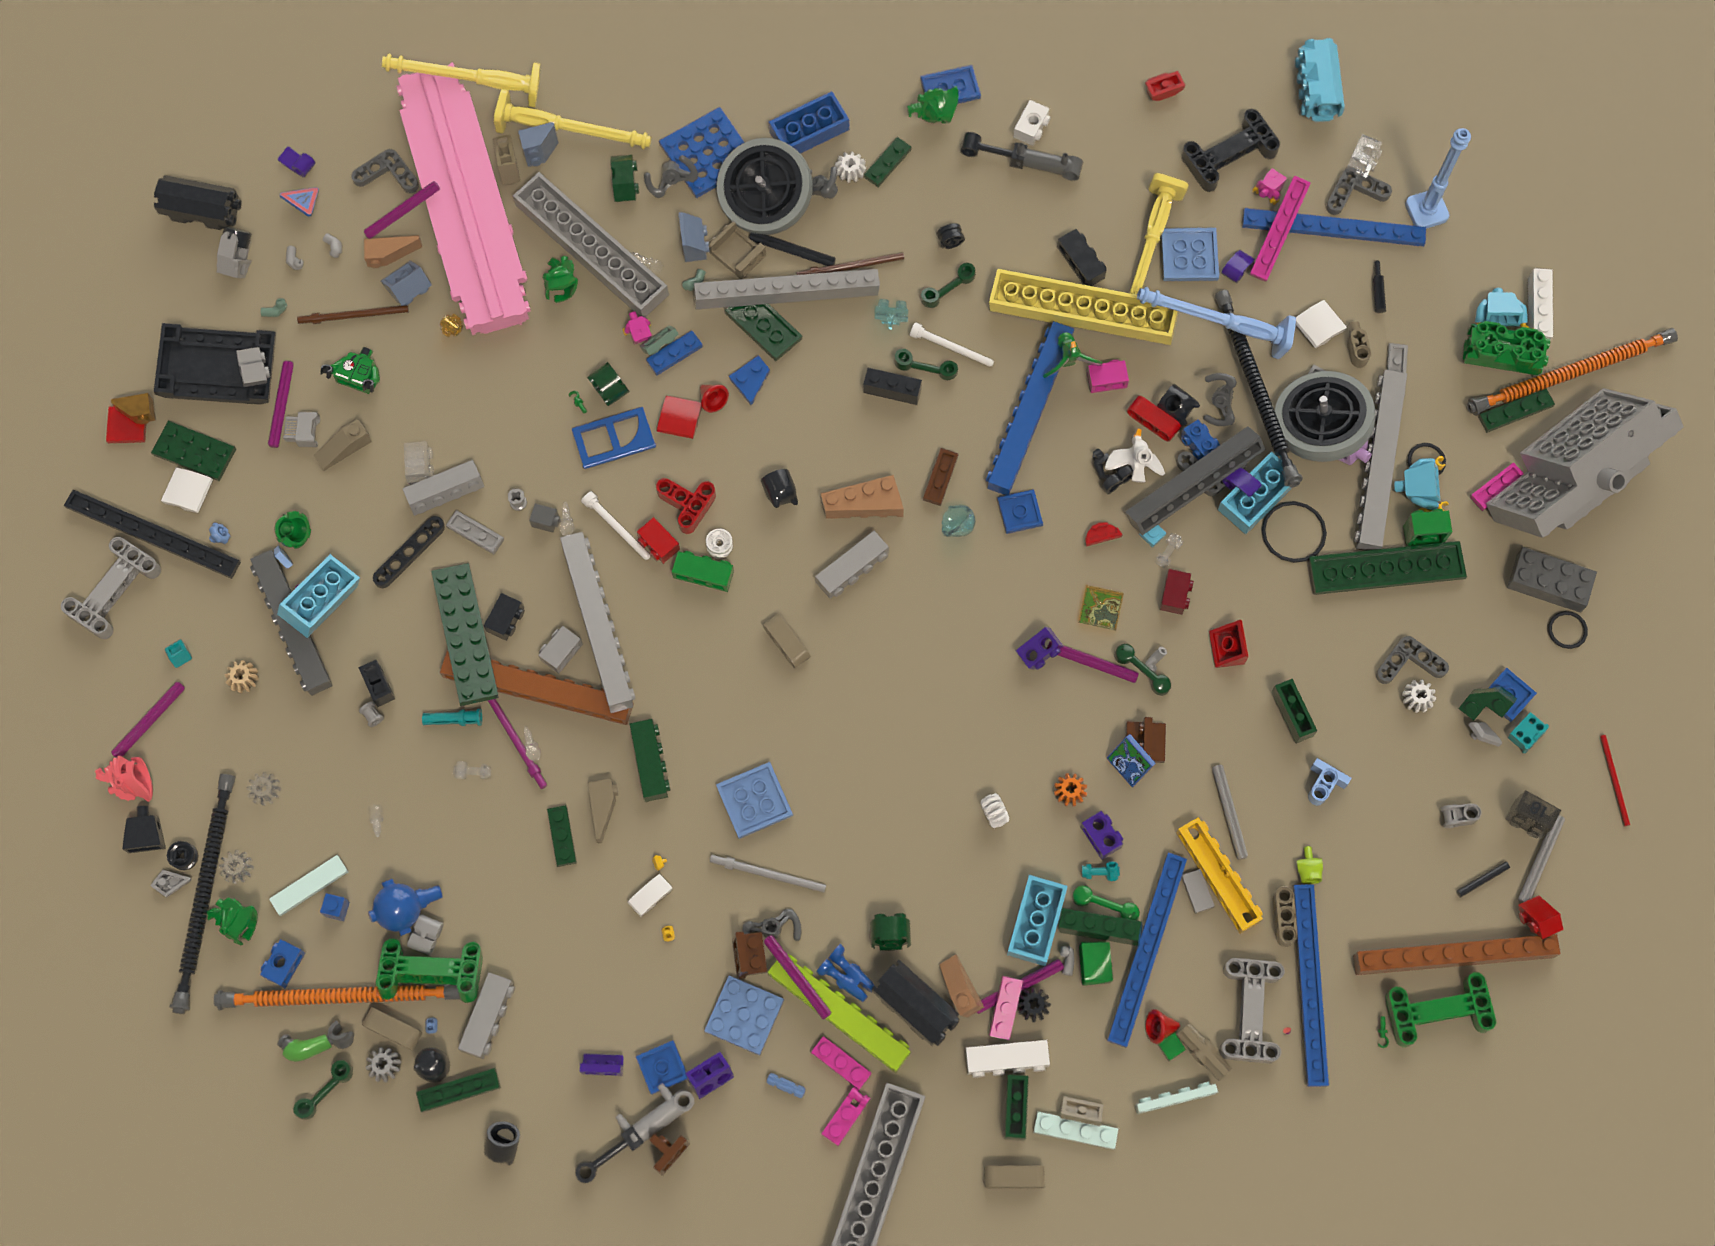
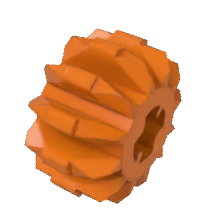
M1066 773L1065 779L1059 777V783L1054 785L1058 789L1054 792V795L1060 796L1058 802L1065 800V806H1068L1069 802H1071L1074 807L1076 806V801L1082 803V797L1087 795V792L1084 791L1087 789V785L1081 784L1084 780L1082 777L1076 780V773L1073 774L1072 778ZM1068 787H1072L1071 789L1074 788V792H1073V793H1069L1070 790L1067 792V788H1068Z

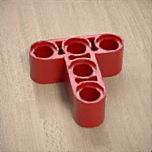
M667 478L660 479L656 484L659 498L682 511L678 517L680 531L684 534H690L695 531L716 498L715 487L708 481L702 482L694 493ZM664 487L670 488L667 492L661 491ZM705 490H710V491H711V494H709V495H704V494H702V493H703ZM680 496L686 497L683 501H677V498ZM696 505L701 506L699 510H693L692 508ZM686 520L691 521V524L688 526H685L682 523Z

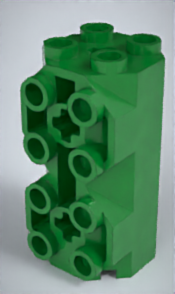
M1484 321L1478 325L1471 324L1467 330L1466 335L1470 336L1464 342L1462 356L1463 363L1537 376L1542 374L1543 367H1546L1548 364L1549 356L1546 355V351L1549 349L1551 340L1546 338L1537 329L1522 327L1513 331L1507 330L1500 323Z

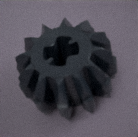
M1032 987L1031 994L1025 989V996H1019V1000L1022 1002H1019L1017 1005L1018 1008H1023L1018 1012L1019 1015L1026 1013L1024 1018L1026 1021L1029 1019V1016H1032L1033 1023L1036 1022V1016L1042 1021L1044 1019L1043 1014H1049L1046 1008L1051 1007V1003L1044 1002L1049 996L1045 995L1042 997V989L1036 994L1035 987ZM1033 1000L1036 1001V1006L1039 1008L1037 1009L1035 1007L1034 1009H1031V1004L1029 1002L1031 1001L1032 1003Z

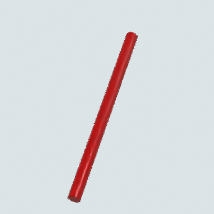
M1601 735V742L1624 826H1630L1606 735Z

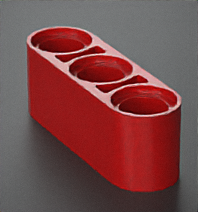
M1140 395L1137 396L1126 410L1130 417L1167 442H1170L1181 428V424L1175 418Z

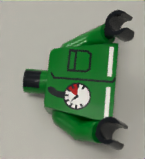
M366 347L362 348L359 355L349 352L347 356H344L337 362L321 366V375L326 373V378L330 379L333 374L338 384L366 394L373 393L374 388L380 382L379 370L374 361L370 359L373 351Z

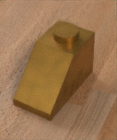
M148 393L111 399V403L116 410L136 424H147L150 421H155L154 402Z

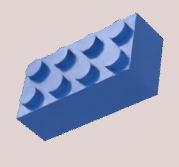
M832 91L769 121V132L773 139L789 144L800 154L849 130V118Z

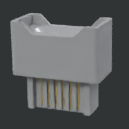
M298 412V417L285 418L286 423L283 437L285 442H296L299 447H318V443L315 440L316 426L320 423V417L317 412Z

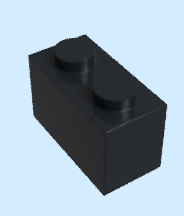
M501 593L484 624L486 632L507 641L509 636L511 637L515 632V624L524 615L525 610L522 602Z

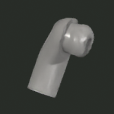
M326 233L323 241L330 245V255L338 258L339 254L342 253V243Z
M288 246L286 263L294 270L302 269L303 260L295 257L296 247Z

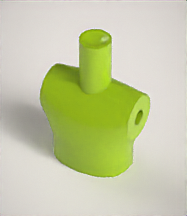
M1306 846L1304 847L1305 859L1297 860V870L1300 874L1301 883L1317 884L1322 882V858H1313L1312 847Z

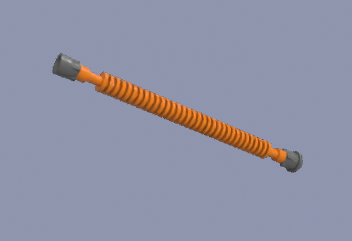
M1669 328L1652 336L1650 340L1639 339L1500 389V394L1494 396L1491 394L1478 398L1472 397L1467 403V409L1471 414L1477 416L1480 412L1496 405V402L1503 401L1507 403L1646 353L1649 347L1677 342V332L1674 328Z
M401 985L400 987L398 986L397 993L390 999V1002H394V1000L396 1002H399V1000L410 1001V999L415 1001V998L416 1001H420V998L421 1001H425L427 996H436V998H445V1000H457L460 998L457 985L436 986V988H426L425 985H421V988L420 985H416V987L415 985ZM373 986L369 987V989L368 987H364V989L363 987H345L343 989L338 988V990L337 988H318L317 990L312 989V991L311 989H292L291 991L263 990L260 992L255 991L254 995L219 990L214 995V1006H217L218 1010H223L224 1008H236L237 1005H244V1003H254L255 1007H259V1005L264 1007V1005L285 1006L286 1004V1006H290V1004L311 1005V1003L312 1005H316V1003L319 1005L327 1003L337 1004V1002L338 1004H342V1002L346 1004L358 1003V1001L363 1003V1000L364 1003H368V1001L370 1003H373V1001L384 1002V1000L389 1002V999L386 1000L380 997L377 986L374 988Z

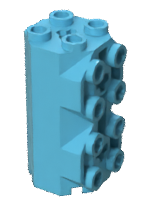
M1332 38L1324 40L1308 39L1305 41V45L1298 48V57L1295 58V68H1298L1299 72L1297 73V83L1302 84V89H1299V100H1302L1301 115H1305L1307 118L1311 116L1315 122L1331 121L1334 119V115L1342 116L1345 109L1337 44L1334 43Z

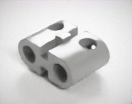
M421 914L416 921L414 932L411 933L407 947L430 956L444 924Z

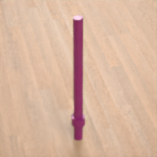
M496 699L488 700L528 767L527 771L531 778L534 777L540 789L546 788L547 783L541 775L542 771L538 765L534 764Z

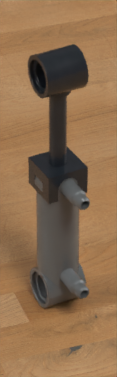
M967 132L964 135L960 152L965 156L976 157L980 150L1010 157V167L1023 169V166L1059 174L1070 181H1076L1080 177L1083 160L1076 156H1068V153L1058 156L1028 149V145L1022 142H1015L1014 150L1012 151L982 144V137L977 133Z

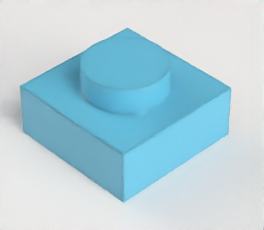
M1157 525L1144 535L1140 533L1139 535L1153 548L1166 536V532Z

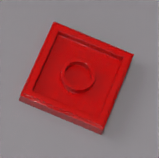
M114 406L108 407L106 442L108 444L145 443L146 424H136L116 410Z

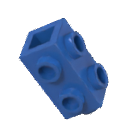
M1199 420L1188 425L1182 431V442L1185 446L1190 447L1192 454L1198 460L1220 446L1218 440L1212 438L1209 434L1207 426Z

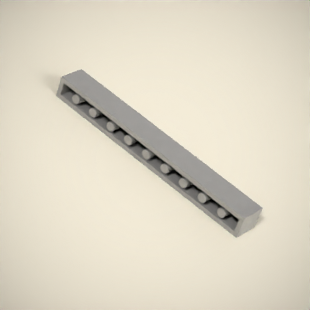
M878 269L694 283V298L697 310L878 295L880 283Z
M1385 369L1382 376L1379 375L1377 386L1380 389L1379 393H1376L1374 401L1377 404L1375 424L1370 436L1372 443L1368 445L1367 449L1372 456L1366 462L1364 472H1367V477L1363 479L1362 489L1365 491L1364 496L1361 495L1359 507H1362V511L1357 517L1359 531L1356 530L1354 542H1357L1356 549L1369 551L1381 549L1383 546L1407 373Z
M583 532L560 537L610 713L632 708V700H635L633 688L629 689L627 684L630 682L628 671H623L622 666L625 665L623 655L618 654L617 649L620 648L618 638H614L612 632H615L613 621H609L607 615H610L608 604H604L602 600L605 598L603 587L599 588L597 583L600 582L598 571L593 570L595 560L593 554L589 555L588 549H591L589 540L584 538Z

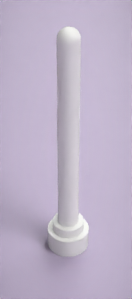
M915 322L911 329L910 336L913 338L921 339L923 337L987 366H993L994 364L990 358L925 331L921 324Z
M592 491L583 497L581 502L586 507L593 508L643 559L648 560L650 558V554L598 503L599 500Z

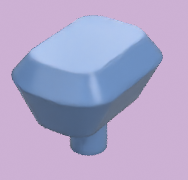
M436 1018L426 1019L425 1031L427 1033L433 1034L437 1032Z

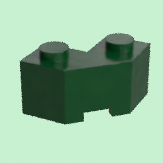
M633 155L611 157L614 202L636 200V194H640L639 184L635 183L634 179L635 171H638L637 160H633Z
M1502 686L1473 689L1458 709L1473 721L1485 707H1488L1503 718L1517 698Z

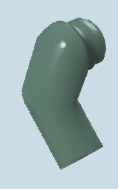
M698 269L695 278L685 280L682 283L683 289L693 291L694 283H702L706 272Z
M279 298L276 300V305L273 308H261V316L278 317L286 310V301Z

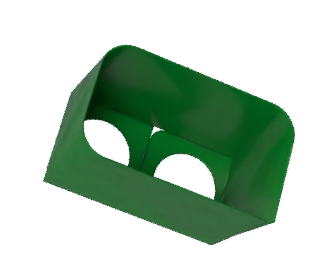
M1081 942L1079 945L1082 985L1111 983L1113 981L1110 942Z

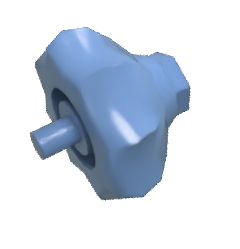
M213 523L209 529L211 534L209 539L213 543L226 544L231 537L228 529L223 524Z

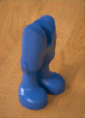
M839 944L831 953L829 959L840 966L846 975L840 973L828 959L823 962L816 972L821 976L828 975L836 979L839 989H844L859 1001L864 1002L868 996L857 985L860 984L872 993L874 984L860 970L858 965L847 962L844 957L845 948Z

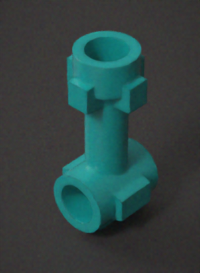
M1113 861L1108 862L1106 867L1092 868L1091 864H1086V866H1082V878L1092 879L1093 875H1106L1108 881H1116L1118 876H1120V867H1118L1117 862Z

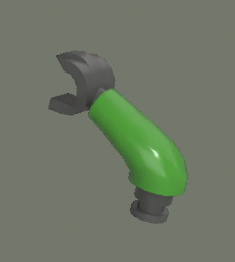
M336 1020L329 1027L328 1036L324 1034L300 1041L299 1039L294 1040L290 1035L285 1034L278 1040L277 1045L282 1048L283 1056L287 1060L298 1062L332 1048V1044L339 1049L348 1048L354 1041V1033L345 1032L337 1035L343 1028Z

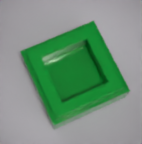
M1175 1033L1157 1044L1168 1061L1186 1051Z

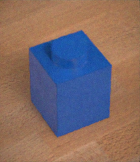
M326 893L320 913L325 917L344 921L350 902L344 897Z

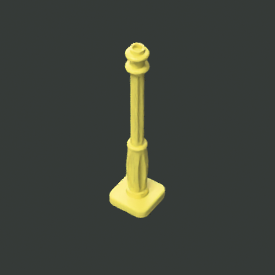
M387 54V57L383 56L382 67L387 72L390 69H397L398 73H402L403 70L475 81L478 85L481 84L497 89L524 91V93H529L528 106H536L540 63H533L531 75L523 76L500 70H482L479 68L476 71L404 60L402 55L399 58H392L391 54Z

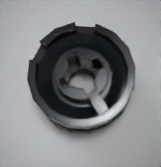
M948 224L937 231L941 248L952 249L965 241L960 224Z
M175 842L167 851V861L178 870H189L198 861L197 849L187 842ZM181 853H184V859L180 858Z

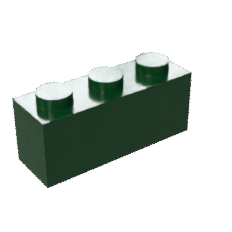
M1293 678L1275 685L1271 693L1295 743L1297 744L1314 737L1318 730Z
M1007 1076L1004 1140L1025 1141L1029 1076Z

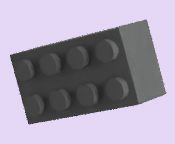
M1522 547L1516 556L1507 588L1581 613L1588 606L1597 571Z

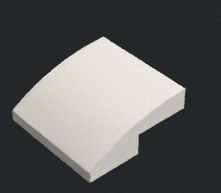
M1325 300L1315 304L1296 317V325L1315 348L1327 343L1332 337L1344 332L1347 328Z
M176 468L161 501L167 505L178 506L183 510L198 513L213 479L196 472Z

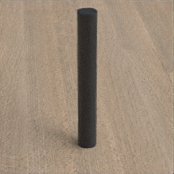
M1505 861L1456 891L1457 895L1461 898L1510 868L1509 863Z

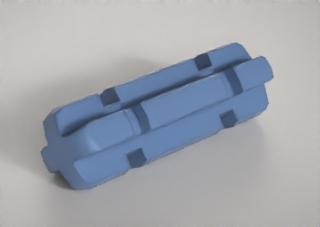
M770 1073L767 1078V1084L775 1085L778 1089L789 1094L793 1093L798 1098H802L805 1094L806 1089L804 1087L796 1086L795 1083L782 1077L778 1078L773 1073Z

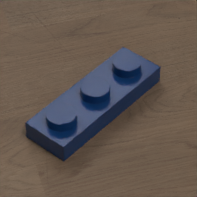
M690 331L647 358L646 361L656 376L701 349L703 345L695 333Z

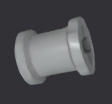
M520 489L509 491L508 501L511 507L516 511L523 510L527 505L524 492Z
M369 702L359 709V713L363 714L367 719L369 727L378 725L384 719L376 710L374 702Z

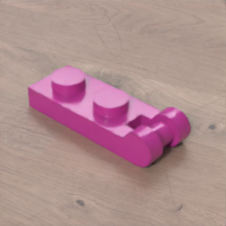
M856 1087L852 1088L821 1134L837 1146L840 1145L871 1099L867 1095L863 1096L859 1093ZM853 1099L860 1103L857 1108L850 1104Z

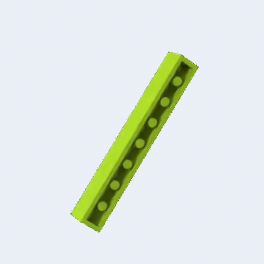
M788 954L792 962L831 1011V1015L826 1020L893 1072L897 1073L911 1054V1051L908 1050L910 1046L901 1039L899 1042L892 1037L894 1034L885 1027L883 1029L876 1025L878 1022L870 1015L865 1017L860 1013L861 1009L856 1004H848L844 1001L846 998L837 990L835 992L831 991L828 988L830 985L821 978L819 980L812 976L814 973L806 966L801 968L796 964L798 961ZM776 961L768 971V975L817 1012L781 964Z

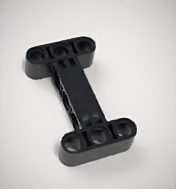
M1248 109L1245 112L1242 120L1243 131L1206 151H1203L1197 142L1189 141L1185 143L1181 158L1204 191L1212 192L1216 189L1219 181L1217 170L1256 149L1266 159L1276 157L1280 141L1256 109Z

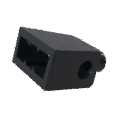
M138 806L137 817L126 819L122 849L128 854L166 849L160 820L155 815H149V806Z

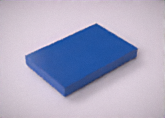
M972 65L920 76L924 92L934 88H942L943 91L957 86L959 94L958 103L981 99V93Z

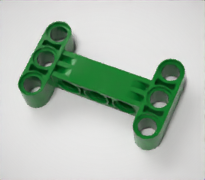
M388 939L382 946L376 978L378 993L382 999L388 1000L396 995L399 983L457 985L460 1000L464 1003H471L477 998L483 962L481 947L476 942L465 944L461 959L403 956L401 944L397 939Z
M1479 972L1468 975L1463 981L1465 994L1412 1004L1409 1003L1406 990L1402 987H1394L1386 993L1385 1001L1396 1043L1401 1047H1408L1415 1043L1417 1040L1415 1026L1466 1016H1471L1473 1026L1478 1032L1486 1033L1496 1026V1017L1485 977ZM1471 978L1478 981V987L1471 985ZM1393 992L1400 995V1002L1393 1000ZM1476 998H1480L1483 1001V1007H1479L1476 1004ZM1398 1012L1405 1015V1022L1398 1020ZM1481 1018L1488 1020V1027H1484L1481 1024ZM1403 1032L1410 1035V1042L1403 1040Z

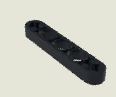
M438 516L429 518L373 574L375 585L378 588H387L443 533L445 530L443 520ZM432 524H439L440 527L438 529L436 527L433 528ZM420 535L428 537L425 543L417 541ZM407 548L414 549L413 555L409 557L404 555V551ZM395 561L401 563L400 568L397 570H392L390 567ZM386 569L392 574L391 576L389 573L387 574ZM380 576L385 577L386 581H380L378 578Z

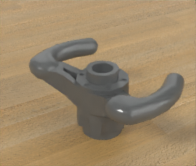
M684 155L679 157V160L689 168L690 172L680 169V166L674 161L664 163L662 166V179L658 189L651 182V174L646 172L644 174V182L649 192L656 198H661L665 195L668 187L680 181L695 182L698 179V172L690 159Z
M835 166L831 167L829 179L819 175L812 180V195H820L825 199H832L836 196L838 187L835 183L837 178V168Z
M1214 373L1206 376L1205 381L1208 383L1215 380L1226 381V384L1218 387L1212 396L1213 404L1221 408L1225 419H1216L1210 415H1204L1203 419L1215 426L1234 424L1235 416L1231 405L1233 388L1237 385L1235 377L1223 373Z
M785 909L778 917H771L760 923L747 921L742 926L744 934H750L751 931L756 933L762 932L765 938L772 935L777 939L782 933L781 928L790 919L794 925L793 938L795 941L800 940L802 929L799 917L793 909Z

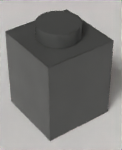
M535 503L529 521L532 527L553 533L555 527L559 526L560 516L557 509Z

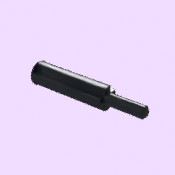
M1376 260L1374 262L1375 276L1373 278L1375 312L1384 313L1386 312L1384 276L1381 275L1380 261Z

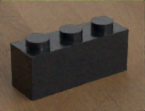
M1076 228L1058 238V250L1083 285L1093 286L1105 279L1107 268L1102 261H1099L1095 250L1089 247L1083 233H1079Z
M872 368L867 369L863 383V393L913 405H918L922 389V380Z

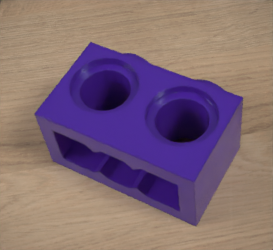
M1044 627L1020 646L1016 652L1029 669L1038 670L1046 664L1045 661L1048 658L1056 657L1064 646L1051 628ZM1047 639L1052 641V646L1049 649L1045 647ZM1035 650L1037 658L1032 661L1030 653Z
M1102 811L1082 822L1080 826L1101 860L1122 848L1123 845L1122 835L1119 831L1113 829L1111 826L1113 824L1112 820L1107 814L1104 815ZM1093 823H1101L1103 829L1096 830L1093 827ZM1111 839L1114 845L1108 847L1104 844L1103 840Z
M718 1052L685 1073L690 1086L699 1099L734 1078L732 1070L721 1052Z

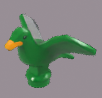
M1066 332L1058 337V345L1062 348L1063 353L1062 360L1057 366L1045 373L1043 377L1051 376L1062 367L1076 364V360L1102 366L1103 362L1082 354L1074 337Z

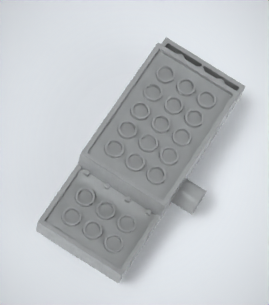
M1603 388L1520 452L1528 471L1486 503L1494 522L1541 538L1549 535L1556 527L1566 530L1571 528L1578 520L1588 515L1592 509L1602 504L1610 495L1619 493L1634 476L1650 465L1649 454L1661 447L1664 442L1675 436L1684 427L1676 408L1656 404L1653 400Z

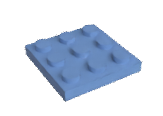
M1164 228L1161 235L1163 281L1219 280L1216 228Z
M770 762L716 784L739 839L793 816Z
M728 976L704 1032L760 1056L784 999L732 976Z

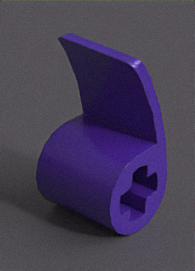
M289 146L278 157L280 163L301 177H305L316 164L314 159L308 154L302 153L300 155Z
M1239 250L1227 262L1221 273L1238 283L1247 267L1255 259Z
M1241 467L1222 480L1224 485L1230 490L1237 487L1248 497H1251L1262 486L1261 482Z

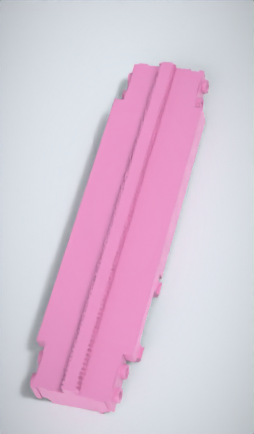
M450 63L447 66L454 67V64ZM423 73L405 74L398 78L400 85H397L399 96L403 95L404 98L401 101L403 109L400 110V114L422 189L433 181L438 183L440 187L438 192L425 201L437 239L438 253L442 257L451 288V298L454 302L462 300L459 306L462 314H466L467 318L464 319L466 329L471 330L472 335L478 332L486 334L514 325H522V322L529 319L527 312H531L528 301L524 302L523 296H526L523 285L519 286L520 283L527 281L525 270L522 271L512 237L514 233L512 225H509L470 92L465 91L464 85L459 83L460 79Z

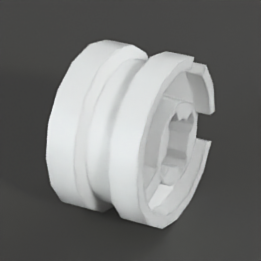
M725 529L712 530L706 538L708 553L718 559L728 556L733 548L730 533ZM719 541H721V543H722L721 546H717L716 544H717Z

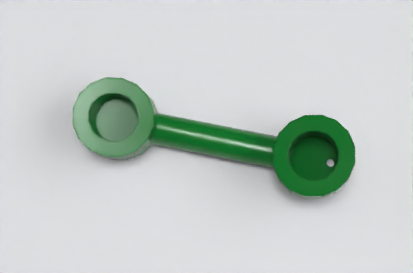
M1084 885L1078 886L1073 892V902L1078 906H1087L1092 902L1119 912L1120 918L1136 921L1139 919L1140 911L1134 903L1128 902L1121 905L1093 895L1092 890Z

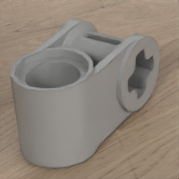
M1476 804L1441 807V812H1443L1445 819L1444 828L1472 825L1481 817V809ZM1466 811H1473L1475 818L1468 817Z

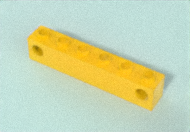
M1198 817L1180 827L1176 834L1198 869H1201L1203 877L1237 931L1241 934L1260 923L1263 919V913L1259 906L1254 905L1251 901L1252 896L1249 890L1241 885V878L1236 871L1233 872L1230 868L1228 857L1225 854L1222 855L1218 849L1220 846L1214 837L1211 838L1208 833L1209 828L1207 824ZM1190 829L1198 831L1199 836L1197 839L1192 837L1189 832ZM1242 914H1250L1252 921L1247 923Z

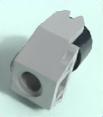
M224 227L217 253V273L235 278H245L251 264V260H248L247 256L252 233Z

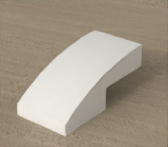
M658 874L628 901V904L641 917L652 909L660 899L671 892L672 887Z

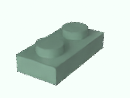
M669 325L640 345V348L648 355L656 354L660 347L673 342L679 334L674 327Z

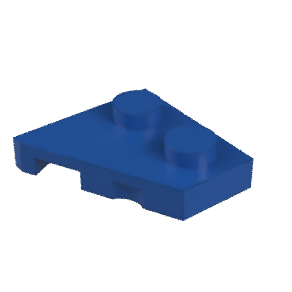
M758 355L731 374L729 379L748 403L752 405L755 396L770 373V369Z

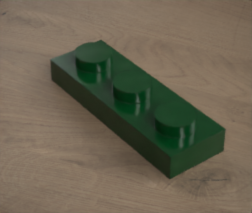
M897 137L864 174V178L876 187H879L907 156L912 146Z
M567 805L547 809L557 867L576 864L577 860Z

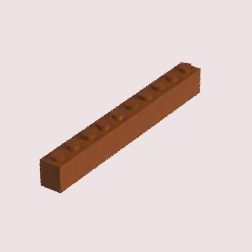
M447 651L440 674L443 678L455 681L449 652ZM491 660L497 691L500 693L628 725L632 708L610 713L603 688L597 690L588 684H582L581 686L569 679L562 681L550 674L542 676L538 675V672L527 669V671L519 670L520 668L515 665H508L507 667L501 665L498 661Z
M1553 934L1544 939L1539 936L1357 951L1353 955L1356 975L1550 959L1557 957L1561 953L1558 936Z

